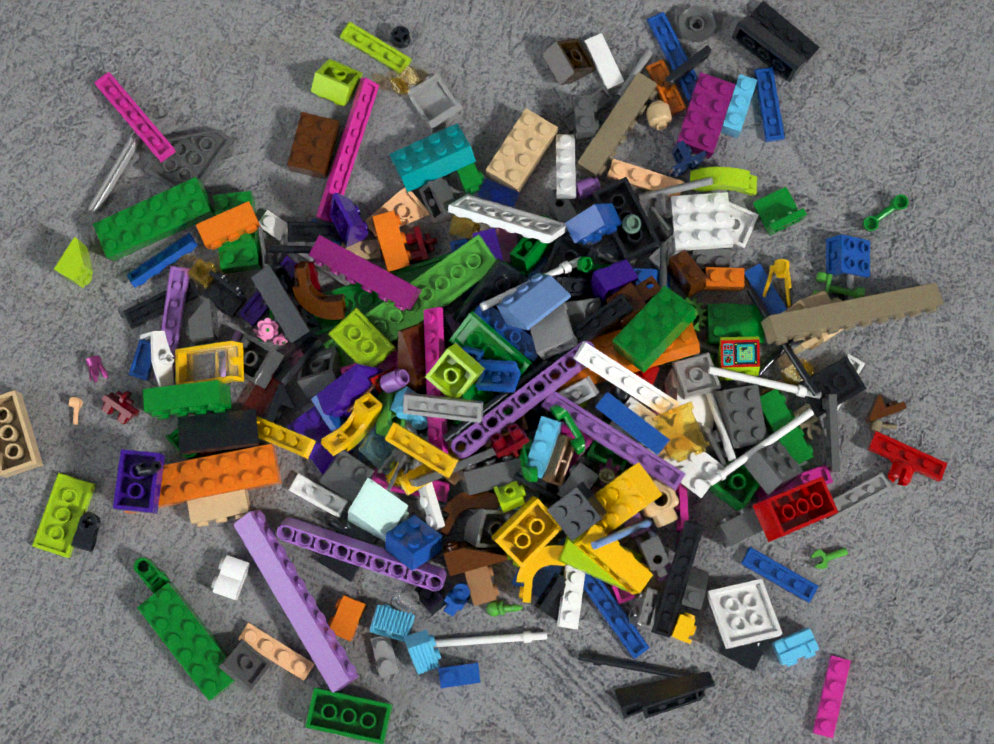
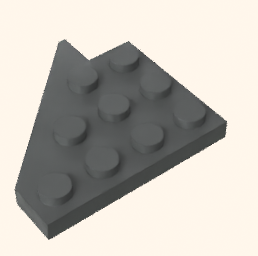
M218 129L169 138L167 140L176 152L162 163L154 155L144 168V171L170 188L194 177L200 179L204 184L234 140ZM144 143L142 147L151 154H153Z

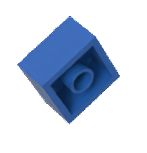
M609 203L594 204L565 222L574 243H583L584 245L589 242L592 244L599 242L604 234L609 235L617 231L616 227L621 225L622 222L613 204Z
M413 515L386 533L385 550L413 571L441 552L442 535Z

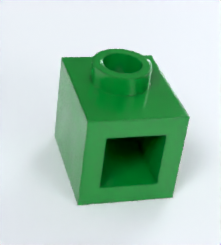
M474 163L457 170V176L465 194H475L480 191V188H483L482 181H485L481 170L477 171Z

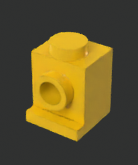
M684 612V615L678 614L671 637L691 644L692 640L688 638L693 636L697 625H694L696 616Z

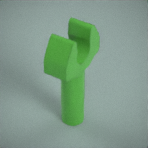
M846 547L829 553H824L819 549L814 551L810 558L821 557L822 562L814 565V568L825 569L828 567L827 563L830 560L848 555Z

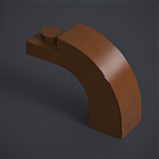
M300 261L295 269L296 280L292 287L300 305L311 314L320 318L330 320L344 319L347 313L344 294L327 295L318 291L311 282L308 262Z
M488 491L473 495L463 492L457 495L443 509L449 516L448 518L444 516L445 526L442 527L441 532L448 536L458 517L467 510H480L481 508L498 509L500 503L497 495Z

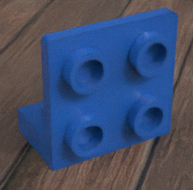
M843 234L826 238V274H832V276L850 274L865 278L870 277V241Z

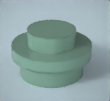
M630 214L624 217L622 227L627 233L633 234L639 231L641 221L636 215Z

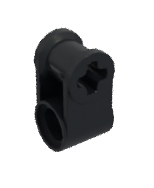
M84 514L80 517L72 540V547L89 552L94 550L101 525L98 515ZM87 519H91L93 525H89L87 523Z

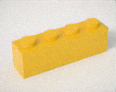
M594 524L579 536L574 545L632 595L640 593L653 576L649 568L645 564L639 563L630 551L624 550L617 540L594 550L591 547V543L608 536L600 525Z

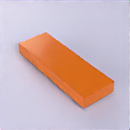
M664 59L646 66L651 80L657 83L656 91H658L657 93L661 101L669 105L671 115L673 116L685 111L686 106L676 85L674 84L669 89L663 86L664 79L670 75Z

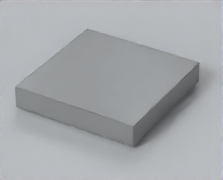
M709 353L672 363L684 400L715 392L722 388L718 376L708 374L709 366L714 367Z

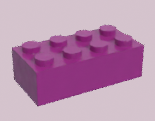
M701 72L695 82L675 145L684 140L685 144L690 146L692 154L697 155L706 151L707 155L705 158L710 159L714 153L736 84Z

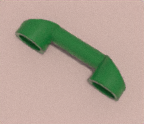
M903 194L897 195L891 200L890 205L878 214L864 218L862 221L864 230L868 232L876 230L879 222L893 211L905 209L909 204L908 198Z
M581 256L577 262V269L581 272H589L590 270L596 271L599 268H606L612 264H595L590 257Z
M556 404L551 406L550 411L557 421L563 418L574 435L575 439L570 441L574 451L578 455L584 452V437L570 413Z
M528 437L530 442L524 444L523 448L518 450L522 474L528 482H537V466H529L527 453L530 452L532 446V438Z

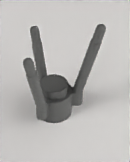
M657 199L656 203L665 221L654 206H652L651 210L661 223L657 227L659 231L655 229L654 231L658 239L663 238L667 240L674 233L673 223L670 221L659 199Z
M259 226L257 234L261 252V268L281 263V253H277L274 256V253L266 252L262 227ZM282 234L279 245L284 244L285 234Z
M394 448L392 454L377 471L381 473L393 458L396 457L395 461L398 462V466L389 482L387 491L391 490L402 465H406L404 474L409 472L414 457L399 448Z

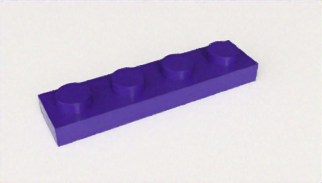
M286 256L280 265H284L290 277L294 280V265L296 263ZM256 292L238 313L240 317L253 327L268 310L263 303L264 298L259 292Z

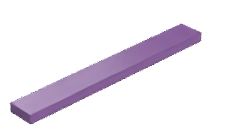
M554 391L543 402L542 407L551 412L550 407L555 404L567 410L582 433L629 463L635 465L639 462L648 475L670 489L676 491L685 477L686 473L558 392Z

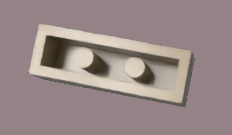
M245 489L187 501L190 522L193 525H197V527L208 526V522L216 521V524L228 522L227 518L235 517V520H239L251 511L248 491Z

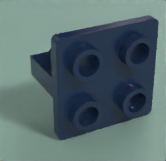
M684 140L676 143L671 153L677 165L671 167L667 176L677 178L683 175L684 171L688 168L691 170L698 168L707 155L706 151L692 157V150L688 144H685Z

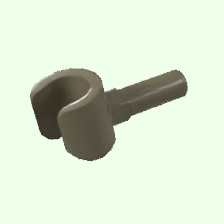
M877 420L870 423L869 431L880 432L881 428L897 429V425L885 424Z

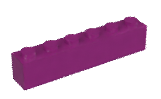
M321 235L318 236L309 253V256L314 258V263L322 267L324 264L329 266V271L338 276L340 273L346 275L345 280L356 284V282L362 284L361 288L369 293H372V291L379 293L378 298L386 302L390 299L395 302L394 306L402 311L405 308L412 310L422 291L418 287Z

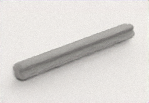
M134 131L90 203L88 209L91 212L97 214L141 142L140 137Z

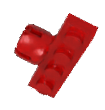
M878 431L874 432L867 449L891 461L892 465L887 475L888 479L893 483L895 478L898 479L897 485L906 486L911 482L914 472L940 482L948 464Z

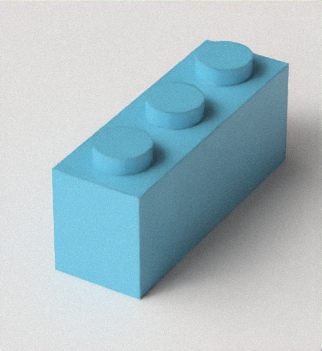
M739 74L720 133L738 138L757 83L756 79Z
M541 416L528 456L529 466H537L538 478L541 479L544 478L558 435L561 434L564 424L562 421H557L547 416Z

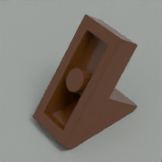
M881 394L876 395L866 417V423L907 409L905 402L898 403L895 400L887 403L885 406Z

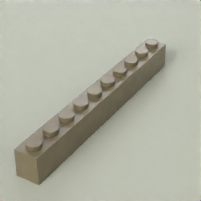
M931 283L770 315L761 323L768 344L776 343V345H781L791 339L794 342L800 341L805 336L815 338L825 332L828 335L834 334L839 329L849 331L859 325L861 328L870 326L873 322L883 324L888 322L889 319L898 321L907 315H910V318L921 315L922 312L931 314L938 311L937 308L944 303L937 283Z

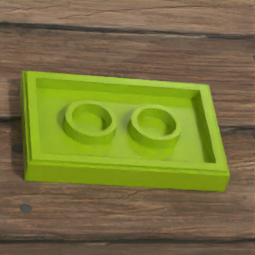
M357 308L328 333L356 364L376 368L396 350V347Z

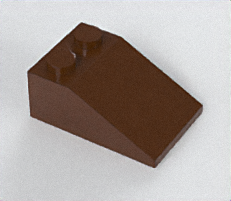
M424 322L398 331V369H404L408 373L409 383L406 386L415 392L426 387Z
M457 540L446 542V545L443 546L450 576L508 560L506 552L502 548L474 547L468 542H458Z

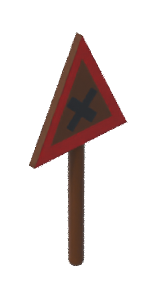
M395 366L369 378L373 385L359 398L371 392L374 388L380 395L383 390L380 386L381 376L394 371ZM354 403L347 409V412L354 408Z

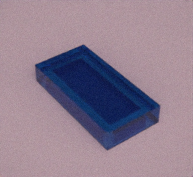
M486 178L478 193L479 198L514 208L520 192Z

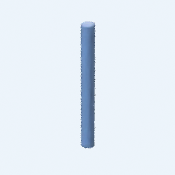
M650 518L593 541L591 547L594 550L647 528L652 525V520Z

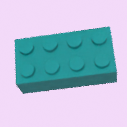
M458 123L389 154L407 193L430 181L439 179L476 162L471 145Z

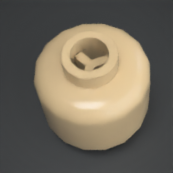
M655 101L647 108L646 114L650 127L664 130L671 124L672 115L668 104L663 101Z

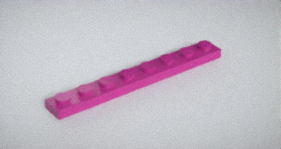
M366 77L360 80L316 217L325 222H333L329 216L333 194L337 192L344 196L379 88L378 84Z
M441 307L424 310L426 375L444 354L443 308ZM426 378L427 395L446 397L443 392ZM427 416L428 442L448 453V442L446 443L442 438L447 433V419Z

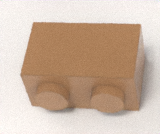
M491 565L465 572L474 606L497 600L496 596L499 595L497 585H492L490 577L494 576Z

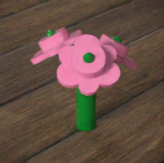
M271 310L269 318L258 322L259 330L253 329L256 334L255 337L264 343L269 341L273 342L274 345H283L288 342L283 333H281L279 325L274 321Z

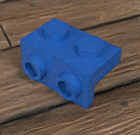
M492 359L479 360V364L485 370L479 376L476 383L478 390L515 392L521 375L516 362Z

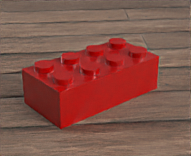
M823 476L752 505L768 542L838 513Z

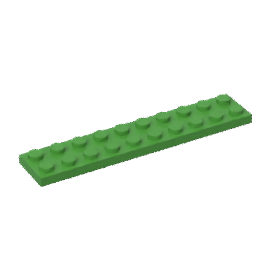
M478 234L410 283L422 290L412 310L405 308L402 311L394 306L395 302L389 299L388 302H382L364 316L391 343H394L398 340L399 330L424 322V310L435 307L443 308L478 284L494 264L496 258L481 235ZM332 338L324 343L326 349L337 346L342 367L355 363Z

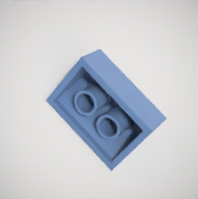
M537 273L531 277L529 282L520 285L513 294L504 297L497 307L506 325L529 330L571 296L551 275Z

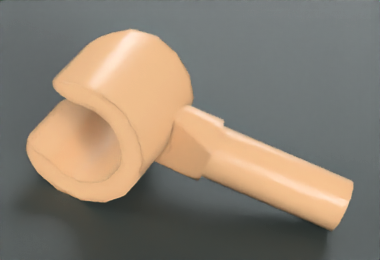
M71 397L69 400V406L74 408L73 424L78 425L79 409L83 405V401L77 397Z

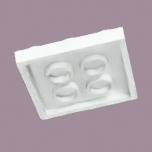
M728 192L671 196L675 251L733 247Z
M762 579L714 589L706 593L726 649L778 637L782 634Z

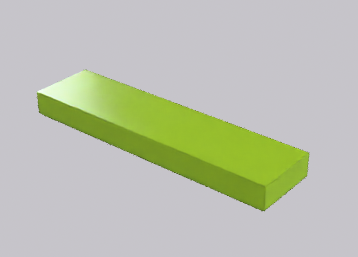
M350 21L339 36L343 41L400 75L404 74L412 62V58Z

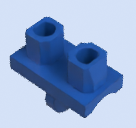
M458 583L448 593L444 600L447 602L443 610L445 613L454 617L458 609L460 611L463 609L470 598V588L467 584Z

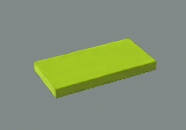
M58 473L32 547L70 558L74 549L72 547V540L77 530L79 519L87 512L96 484Z
M567 536L559 562L627 591L574 545L579 536L573 541ZM621 546L624 550L630 551L640 563L641 554Z

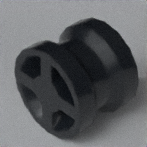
M397 26L392 30L391 37L394 46L400 49L406 48L411 41L409 30L404 26Z

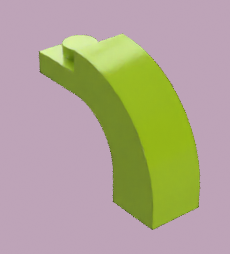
M706 167L690 170V182L709 177L713 179L712 185L692 190L702 193L713 190H731L749 196L756 195L757 176L751 175L748 170L731 167Z

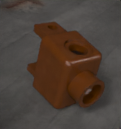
M650 276L638 285H633L629 282L606 299V304H608L617 296L623 294L634 309L609 327L608 331L610 333L624 329L661 290L653 276ZM649 284H653L651 289L647 288Z

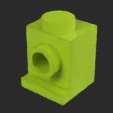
M517 481L499 488L497 486L494 487L503 513L525 505L523 497L526 496L523 485L518 486Z

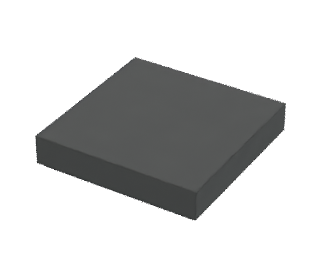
M241 639L220 664L219 668L247 692H250L270 667L271 663L246 641Z

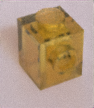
M453 215L449 234L473 239L472 234L480 232L481 226L470 218Z
M199 258L187 273L204 288H207L213 281L209 272L212 270L216 273V266L208 260L204 262Z

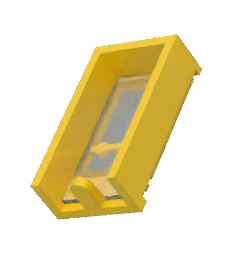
M225 341L175 349L176 385L219 380L223 383L244 381L243 343Z

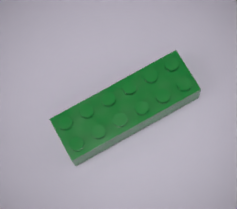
M194 177L94 223L93 226L107 259L116 261L215 216V211L202 181Z
M166 583L137 607L208 701L214 700L236 682L219 668L220 664L228 656V653L173 583Z

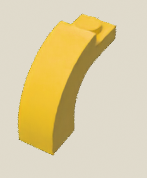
M370 392L357 399L347 421L340 428L322 438L321 445L333 456L343 450L348 452L372 429L380 415L383 404Z
M551 545L543 547L523 568L520 567L516 582L524 583V587L520 586L519 598H523L522 603H531L532 580L539 569L550 565L565 566L564 563L559 562L564 546Z

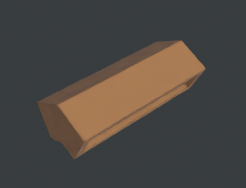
M561 434L558 435L543 481L556 486H562L574 452L570 443L573 438Z

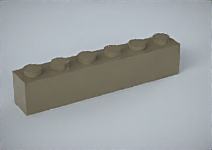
M640 72L637 73L578 160L577 169L593 178L603 175L607 168L605 166L607 161L613 160L617 153L615 151L618 145L622 146L627 139L626 133L628 130L632 131L636 126L638 115L642 116L648 107L646 103L655 98L658 92L656 91V82Z

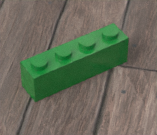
M774 389L760 396L764 422L771 435L795 419L793 411L790 408L788 409L784 403L786 399L781 391L779 392L777 389ZM799 425L777 441L785 446L788 453L798 464H801L813 458L812 453L814 452L811 445L805 442L803 438L804 432Z

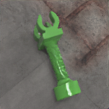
M817 272L816 281L827 283L825 289L827 294L832 292L849 295L855 299L864 297L866 288L858 286L857 289L853 290L838 286L834 287V285H831L832 274ZM813 290V294L821 292L818 290Z

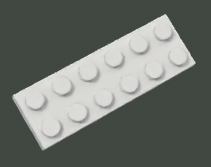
M468 194L449 204L448 212L455 214L457 217L470 218L473 222H483L493 228H503L509 233L516 232L526 238L539 239L542 243H551L567 232L565 223Z
M630 396L624 405L670 439L658 456L686 473L681 484L702 498L711 486L708 479L715 475L718 469L722 470L724 468L723 465ZM610 422L609 425L645 447L616 423Z

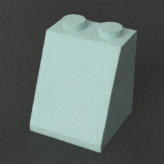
M367 478L348 510V521L386 542V533L398 526L400 522L406 521L409 512H407L408 505L370 478Z

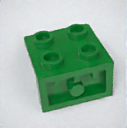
M787 187L753 203L769 236L803 221L807 215L804 208L798 210Z

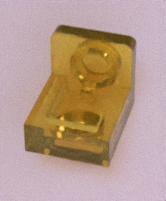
M408 66L396 78L391 77L389 79L393 91L401 95H408L409 89L413 85H419L423 81L412 66Z
M801 359L800 362L809 376L814 375L810 362ZM793 364L780 372L787 384L797 385L803 381Z

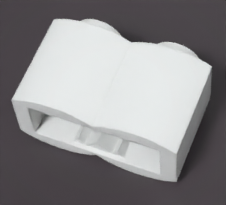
M228 555L222 558L218 567L221 570L218 577L215 576L211 585L214 588L213 592L237 600L251 563Z

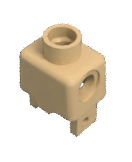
M821 291L798 300L782 313L841 302L842 300L839 298L830 299L825 291ZM839 329L838 332L830 335L825 332L815 338L805 336L803 339L804 343L797 346L793 351L796 355L806 349L813 350L843 329Z
M650 476L663 494V501L660 506L656 505L653 501L643 508L641 513L644 517H652L656 527L659 528L678 519L673 507L679 504V499L674 490Z

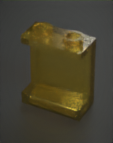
M691 401L652 418L655 428L670 439L664 447L670 462L674 460L677 463L688 459V454L694 452L695 455L705 452V447L710 445L709 442L705 441L692 412L694 406Z

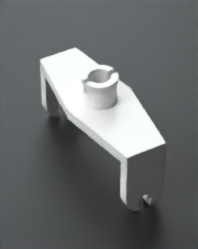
M151 331L140 335V340L151 339V362L158 386L174 385V359L172 358L174 356L170 352L165 331Z

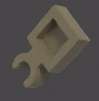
M810 404L794 411L795 418L809 408L812 410ZM815 413L799 425L802 429L806 428V437L809 440L813 439L811 435L813 430L817 432L818 436L822 434L821 429L814 425L818 421Z

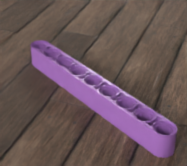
M583 341L594 347V345L591 342ZM583 342L483 416L481 423H474L457 436L451 443L455 456L460 459L469 457L490 441L492 435L503 431L582 371L586 366L573 358ZM570 361L576 363L574 367L566 366V364ZM554 373L560 374L558 379L550 378ZM538 385L545 386L542 391L535 390ZM522 397L529 398L526 403H520L519 401ZM506 409H513V413L510 415H505L504 411ZM495 420L498 422L495 427L488 426L490 421ZM480 432L482 436L479 439H473L474 433ZM459 445H466L463 451H457Z
M294 518L284 519L277 529V536L282 541L431 591H439L446 580V571L441 567L425 562L412 571L384 548ZM284 527L289 528L291 532L287 531ZM303 533H306L310 538L305 537ZM322 539L326 540L328 544L323 543ZM340 546H344L347 550L341 549ZM358 552L364 553L365 556H361ZM377 558L382 559L384 562H379ZM395 565H401L403 568H397ZM414 571H419L421 575H417ZM432 577H437L440 581H436Z

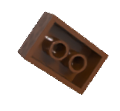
M301 112L287 163L291 172L326 179L340 130L338 120Z

